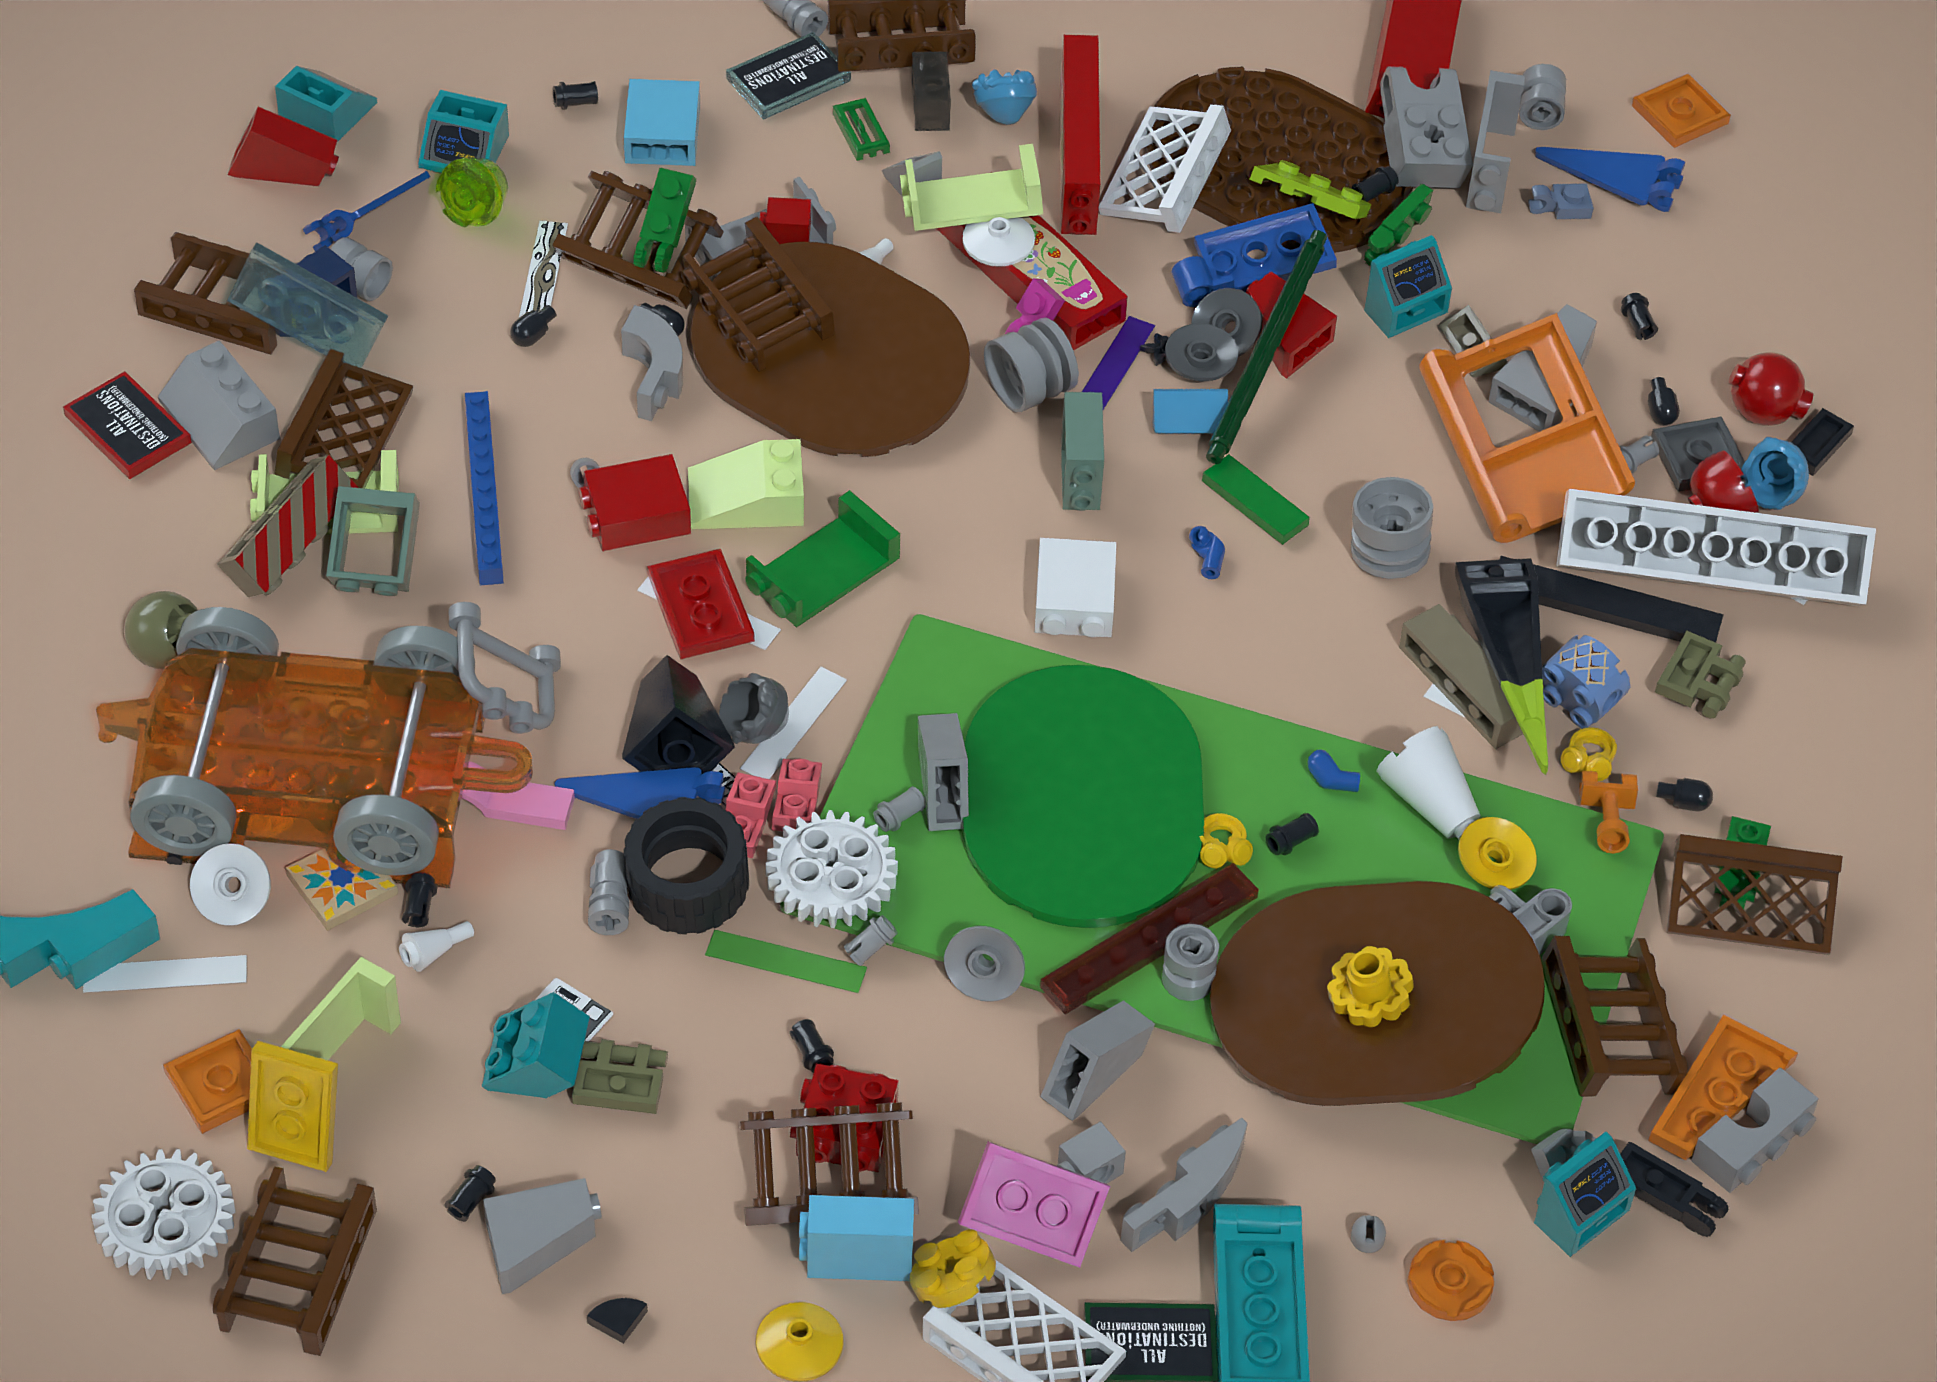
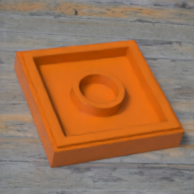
M1689 74L1635 96L1632 107L1674 148L1729 124L1731 116Z
M240 1029L163 1064L165 1074L201 1134L249 1112L252 1048Z

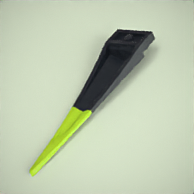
M1532 559L1456 562L1455 577L1461 594V604L1541 772L1546 775L1548 772V753L1542 679L1538 577Z

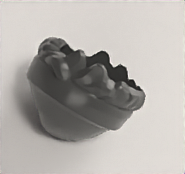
M750 673L748 677L740 678L729 684L727 693L722 696L719 717L730 737H732L735 744L740 742L758 744L774 737L786 726L789 718L788 696L781 683L772 678Z

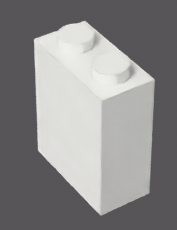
M1040 538L1035 633L1088 637L1112 636L1116 542Z

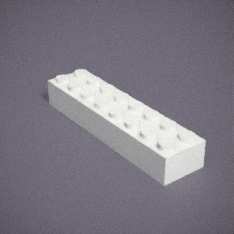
M1569 489L1565 495L1556 567L1860 607L1866 605L1876 528Z

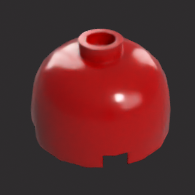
M1725 450L1708 456L1698 464L1691 476L1690 488L1693 495L1688 497L1689 504L1759 513L1758 504L1751 487L1745 488L1740 476L1744 475Z

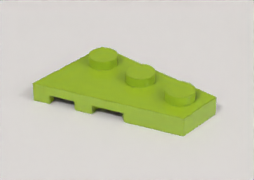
M1280 160L1279 163L1254 166L1249 180L1262 184V181L1272 180L1280 183V191L1286 194L1306 197L1307 194L1312 195L1310 201L1316 205L1353 219L1367 217L1371 204L1361 200L1363 195L1353 189L1343 187L1342 191L1330 186L1331 180L1317 174H1311V177L1299 173V166L1284 160Z

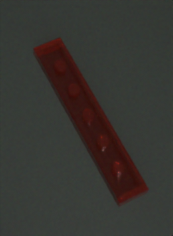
M1232 863L1041 978L1040 988L1066 1015L1165 954L1167 937L1175 928L1186 924H1196L1209 928L1258 898L1259 889Z

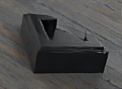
M632 1298L608 1300L589 1312L587 1324L624 1344L648 1312V1305L643 1301Z

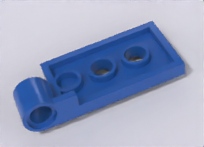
M1314 203L1194 236V245L1199 256L1187 257L1179 261L1171 271L1183 304L1188 307H1197L1200 301L1208 294L1223 288H1234L1246 292L1253 281L1262 279L1271 271L1287 281L1304 242L1310 238L1312 232L1320 230L1326 234ZM1328 237L1324 244V253L1313 274L1337 268V258ZM1287 240H1294L1300 246L1289 250L1281 244ZM1258 249L1265 252L1266 256L1261 259H1253L1247 254L1252 250Z

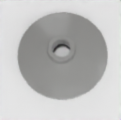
M973 926L963 929L950 940L945 950L944 965L949 979L958 990L973 999L980 1001L1005 999L1019 988L1024 978L1025 960L1019 946L1011 937L998 929L987 926ZM982 954L989 955L994 960L989 961L985 959Z

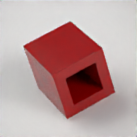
M768 197L767 212L760 211L759 219L779 244L810 242L811 199Z

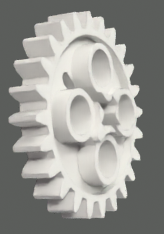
M829 810L826 819L822 820L816 812H812L810 823H806L802 818L798 817L796 818V830L785 825L783 827V837L775 836L773 838V848L767 851L766 877H768V890L774 891L775 903L784 902V912L786 914L798 909V921L802 922L809 915L813 916L815 927H818L822 919H828L830 927L835 928L837 919L843 918L848 926H852V916L854 915L866 921L868 908L875 912H880L881 900L889 902L891 889L896 888L898 861L895 860V847H888L889 836H878L877 824L867 829L864 828L865 817L863 816L854 823L850 822L849 812H845L841 819H835L833 811Z
M159 1149L156 1160L150 1161L145 1153L140 1154L141 1164L138 1166L126 1160L124 1162L126 1169L124 1175L112 1171L110 1176L113 1185L101 1184L100 1192L102 1198H97L93 1201L96 1213L92 1214L96 1241L98 1244H101L105 1257L113 1255L115 1267L119 1268L128 1262L129 1273L132 1276L141 1268H145L146 1276L149 1280L152 1279L156 1270H162L165 1279L168 1280L173 1268L178 1267L184 1276L188 1275L187 1264L191 1262L203 1268L202 1255L206 1253L217 1257L216 1243H228L226 1230L234 1229L232 1214L236 1213L234 1199H232L230 1184H225L223 1172L214 1173L210 1160L199 1166L198 1155L193 1153L184 1161L182 1160L180 1149L174 1152L171 1159H165L163 1150ZM153 1188H161V1189L158 1190V1191H154V1192H150V1191H149V1190H151V1189H153ZM191 1202H200L194 1206H187ZM133 1222H141L136 1226H127ZM172 1236H180L175 1240H166Z

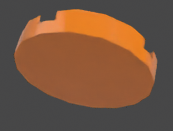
M1437 1240L1422 1247L1414 1256L1407 1282L1411 1297L1420 1309L1435 1318L1443 1320H1467L1481 1313L1490 1302L1494 1287V1272L1492 1264L1483 1252L1471 1244L1458 1240L1456 1243H1445V1240Z

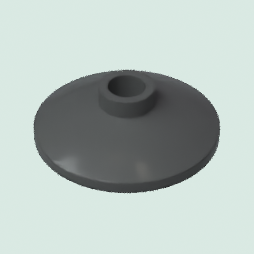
M1223 288L1208 294L1200 301L1193 313L1191 324H1210L1225 330L1228 323L1235 322L1236 327L1229 334L1238 346L1239 357L1248 352L1258 340L1262 329V314L1256 301L1246 292L1234 288Z
M1203 323L1189 324L1177 329L1170 335L1165 347V356L1169 366L1179 375L1194 381H1213L1226 376L1234 369L1238 361V346L1229 333L1217 326Z

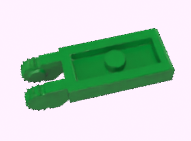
M659 168L639 235L641 239L636 245L633 257L634 266L644 268L649 259L653 243L661 245L656 253L654 269L665 273L668 269L673 250L678 246L697 178L693 175Z
M1420 184L1373 232L1368 241L1369 249H1367L1364 255L1365 264L1367 263L1368 266H1371L1372 260L1382 254L1390 253V249L1396 243L1403 244L1410 235L1412 227L1416 223L1421 225L1425 222L1432 210V206L1429 205L1433 193L1431 188L1425 184Z

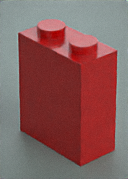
M673 454L584 471L585 486L579 487L580 502L583 510H590L591 515H587L590 535L592 538L598 537L602 551L691 534V509Z

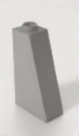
M1566 304L1557 314L1583 367L1592 347L1597 321ZM1525 350L1517 353L1493 377L1489 403L1539 432L1558 424L1561 417L1560 411L1531 351Z

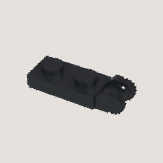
M1628 1142L1620 1153L1636 1186L1634 1196L1679 1222L1682 1220L1689 1230L1697 1232L1698 1235L1700 1234L1702 1237H1710L1716 1229L1715 1221L1703 1212L1715 1218H1723L1729 1210V1206L1724 1199L1703 1187L1702 1182L1632 1142ZM1695 1202L1700 1210L1691 1206L1692 1203Z

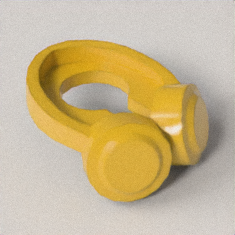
M1594 727L1580 729L1573 734L1569 747L1562 752L1561 764L1569 773H1580L1582 770L1596 771L1598 773V781H1603L1609 777L1612 771L1611 763L1614 761L1617 751L1616 741L1608 732ZM1593 743L1603 748L1604 751L1588 756L1586 753L1587 749L1583 744Z
M1224 813L1211 814L1204 818V836H1199L1202 842L1200 852L1202 862L1206 866L1215 869L1222 867L1227 861L1239 866L1245 865L1252 857L1253 846L1247 840L1246 829L1241 821ZM1216 830H1226L1231 832L1232 836L1228 838V844L1225 845L1219 839L1212 837L1210 833Z

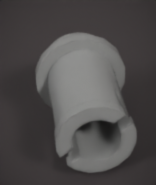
M1643 436L1640 440L1627 447L1620 446L1631 473H1634L1639 465L1658 456L1659 447L1656 441L1647 447L1645 446V444L1653 440L1651 436Z
M912 786L890 802L883 801L879 803L877 810L873 813L874 819L883 831H896L900 828L901 822L926 808V801L922 793Z
M883 915L878 919L871 918V925L850 943L844 945L846 952L852 953L850 957L859 966H862L866 960L886 943L889 945L894 943L893 937L898 932Z

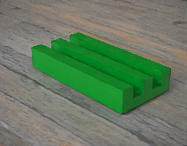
M866 98L833 106V116L856 161L863 160V154L867 153L870 158L875 157L879 150L883 154L890 153V143ZM855 109H860L876 141H871ZM844 112H846L847 115L849 116V118H850V120H851V122H852V124H853V126H854V128H855V130H856V132H857V134H858V136H859V138H860V140H861V142H862L863 144H861L860 141L858 140V138H857V136H856V134H855V132H854V130H853V128H852V126H851V124H850V122H849V120H848V118H847V116L845 115Z

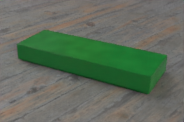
M1230 454L1224 457L1220 464H1214L1203 472V483L1282 545L1309 526L1310 517Z

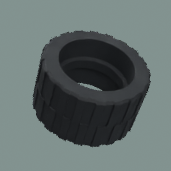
M679 797L674 800L659 802L658 805L648 808L631 825V830L626 835L625 848L623 849L628 892L635 910L644 917L645 921L666 932L671 931L687 935V933L699 934L723 925V922L731 919L737 913L738 908L743 905L746 899V892L749 890V869L744 831L730 811L727 812L721 805L715 802H708L706 799ZM687 848L708 851L723 861L722 865L712 875L692 883L669 882L651 871L654 864L666 854Z

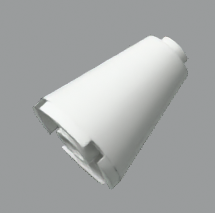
M1433 726L1403 742L1406 748L1397 757L1393 751L1388 754L1379 764L1377 773L1382 781L1448 839L1457 837L1460 840L1466 827L1480 818V813L1447 733H1445L1442 727L1439 729L1438 726Z

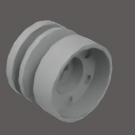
M1040 318L1033 321L1031 325L1020 327L1017 333L1010 332L989 341L984 348V361L990 382L1001 401L1015 413L1023 412L1041 404L1045 397L1052 398L1058 396L1061 392H1067L1075 388L1078 383L1079 370L1072 346L1061 328L1049 318Z
M1386 477L1366 483L1356 493L1353 501V528L1351 532L1353 560L1362 570L1376 577L1395 579L1405 578L1417 573L1427 563L1431 550L1430 542L1432 535L1430 530L1433 522L1431 496L1424 487L1409 479Z

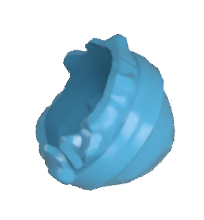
M994 69L987 77L983 73L972 82L976 104L981 106L992 119L1005 125L1017 123L1037 96L1035 79L1028 71L1016 70L1014 75L1007 72L1004 76H1001Z
M1766 437L1762 442L1758 443L1749 454L1741 469L1744 474L1741 477L1746 481L1745 488L1751 487L1758 506L1764 509L1780 510L1795 503L1804 494L1808 485L1809 470L1804 454L1793 443L1777 438Z

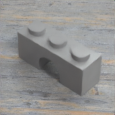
M1778 1068L1753 1090L1746 1114L1760 1127L1745 1128L1735 1123L1727 1115L1723 1116L1698 1138L1692 1162L1729 1193L1741 1183L1745 1185L1750 1184L1760 1173L1763 1163L1769 1158L1772 1161L1777 1160L1787 1149L1789 1140L1796 1134L1802 1137L1811 1129L1816 1121V1117L1813 1114L1819 1098L1782 1068Z

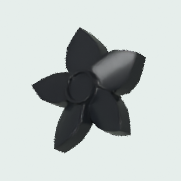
M1156 333L1154 335V343L1141 345L1140 351L1154 353L1153 362L1158 366L1166 359L1165 347L1169 337Z

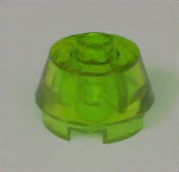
M461 158L450 162L444 168L437 180L436 193L440 191L441 200L446 207L442 211L452 222L462 227H467L468 225L484 226L493 222L498 217L508 193V182L502 169L493 161L486 158Z

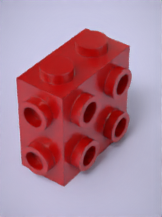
M816 1063L812 1079L805 1078L803 1082L800 1103L804 1104L803 1109L816 1108L817 1116L834 1115V1107L859 1105L860 1113L877 1112L876 1104L898 1102L899 1080L890 1079L883 1074H866L851 1071L839 1065L827 1066ZM882 1121L856 1123L859 1172L867 1170L879 1173L884 1155ZM839 1124L813 1126L815 1163L828 1162L841 1165ZM791 1127L790 1138L796 1139V1156H798L796 1127Z

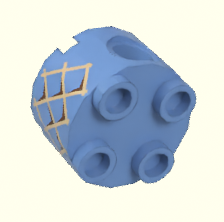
M1578 635L1572 637L1542 666L1545 702L1552 707L1561 705L1570 712L1572 721L1582 729L1598 722L1628 693L1631 687L1630 679L1626 670L1620 674L1615 667L1620 662L1616 655L1603 643L1587 635H1583L1579 640Z

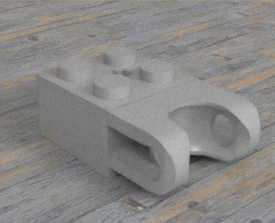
M1388 66L1380 82L1385 116L1383 127L1389 164L1399 179V183L1396 186L1418 187L1420 184H1425L1428 187L1460 188L1473 163L1456 70L1439 68V73L1433 79L1430 89L1426 90L1417 87L1411 82L1406 68Z

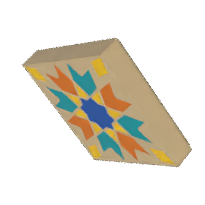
M334 843L286 867L287 877L327 931L398 895V886L389 875L373 873L352 864L338 851Z

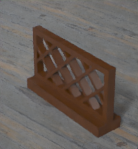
M330 349L277 449L275 475L289 479L293 472L299 474L308 464L304 462L305 457L320 453L322 456L330 455L332 458L329 450L345 446L350 456L334 461L341 469L356 465L361 474L358 480L351 477L350 479L359 488L365 489L381 457V450L385 449L413 393V385L343 362L344 353ZM349 377L361 381L365 387L349 391L344 382ZM391 391L399 394L400 397L399 399L384 403L379 393ZM371 396L376 404L374 406L360 409L355 402L356 399ZM346 402L352 412L336 416L331 407ZM382 414L387 423L371 428L366 418ZM358 421L363 430L347 435L342 425ZM334 428L339 436L322 441L318 432ZM369 439L374 449L358 453L353 444Z
M1679 835L1675 841L1674 849L1675 862L1667 933L1823 955L1831 953L1838 877L1842 868L1843 856L1693 835ZM1684 863L1700 865L1710 879L1692 891L1682 878ZM1710 867L1723 869L1715 874ZM1729 870L1741 871L1750 883V885L1734 897L1719 879ZM1750 872L1760 873L1763 875L1760 876L1758 879H1755ZM1770 875L1781 876L1791 889L1775 902L1759 884ZM1791 878L1804 880L1796 885ZM1811 880L1828 883L1826 900L1815 908L1800 890L1801 887ZM1711 883H1714L1728 901L1711 914L1696 895ZM1682 888L1688 896L1680 901ZM1752 888L1757 891L1769 906L1753 919L1748 916L1737 902L1739 898ZM1792 894H1795L1809 913L1792 925L1777 906ZM1691 899L1705 916V919L1695 927L1677 925L1679 908ZM1730 905L1733 906L1746 923L1736 932L1724 931L1714 918ZM1825 906V915L1823 919L1822 916L1818 913V911ZM1771 910L1786 928L1776 938L1765 937L1755 924ZM1813 916L1823 929L1822 943L1805 942L1795 928ZM1709 922L1714 929H1707L1701 927H1703L1705 924ZM1750 928L1755 935L1743 934L1742 932ZM1790 933L1796 941L1782 938Z

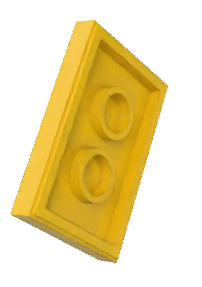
M257 1041L251 1053L247 1149L327 1172L333 1161L338 1063Z

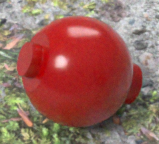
M1765 352L1756 354L1748 358L1742 365L1737 364L1729 378V384L1733 385L1731 394L1735 407L1743 417L1758 425H1778L1786 422L1790 416L1802 419L1808 412L1814 396L1813 392L1805 389V379L1798 365L1790 358L1779 353Z

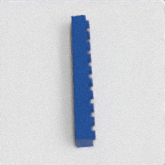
M488 391L465 393L480 586L504 584Z

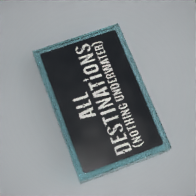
M812 32L727 69L726 79L764 120L850 82L851 71L840 72L837 67V56Z

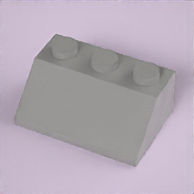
M220 340L187 355L158 395L159 402L191 435V442L213 470L280 439L276 408Z

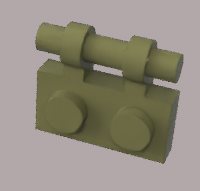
M1686 631L1657 682L1655 693L1690 708L1696 697L1700 698L1706 703L1702 713L1708 718H1715L1719 711L1726 708L1730 700L1729 692L1732 687L1738 686L1743 677L1742 669L1746 661L1740 655H1733L1730 661L1720 658L1722 645ZM1709 674L1718 677L1719 680L1716 685L1706 681Z
M601 1039L600 1043L584 1042L582 1057L597 1059V1061L580 1060L572 1094L573 1104L652 1114L657 1113L663 1083V1070L653 1069L650 1066L666 1067L668 1051L652 1049V1045L638 1044V1047L615 1045L614 1040ZM613 1061H616V1062H624V1063H632V1064H634V1066L620 1065V1064H612V1063H613Z

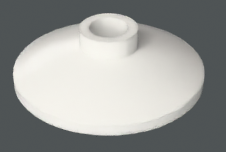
M996 217L987 222L967 224L963 231V245L967 253L973 259L990 266L1016 264L1028 257L1034 248V231L1030 224L1021 217L1010 219Z
M222 844L205 852L196 862L190 878V892L196 908L207 919L221 925H239L256 917L266 905L271 890L270 873L264 860L254 850L240 844ZM237 877L240 880L241 886L237 892L233 893L229 889V881Z

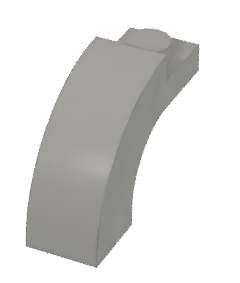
M634 305L621 330L622 355L634 358L648 368L637 391L638 418L652 421L658 408H664L668 396L676 399L680 397L683 387L682 347L676 332L663 318L650 310Z

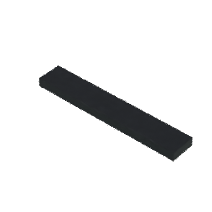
M1500 556L1499 560H1507L1512 558ZM1533 564L1538 577L1539 605L1681 642L1686 631L1715 643L1717 641L1724 614Z

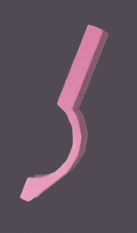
M435 757L409 763L401 796L402 799L414 802L416 798L425 794L443 793L455 795L475 805L488 818L566 830L575 800L573 789L498 778L478 764L456 757Z

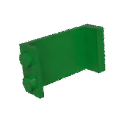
M849 490L838 498V518L766 566L753 555L747 557L745 581L753 594L764 598L779 617L786 618L797 628L900 559L901 533Z

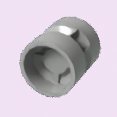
M1551 64L1533 65L1523 73L1525 80L1519 115L1521 121L1530 128L1536 130L1552 129L1558 126L1564 119L1567 79L1564 72Z
M349 237L339 239L331 247L332 251L354 267L357 296L367 301H373L385 291L393 271L392 261L389 258L373 250H367L364 245Z
M1186 924L1175 928L1168 935L1165 946L1162 982L1170 995L1180 1000L1194 1001L1202 999L1210 993L1211 983L1215 978L1219 951L1217 937L1211 930L1201 925Z

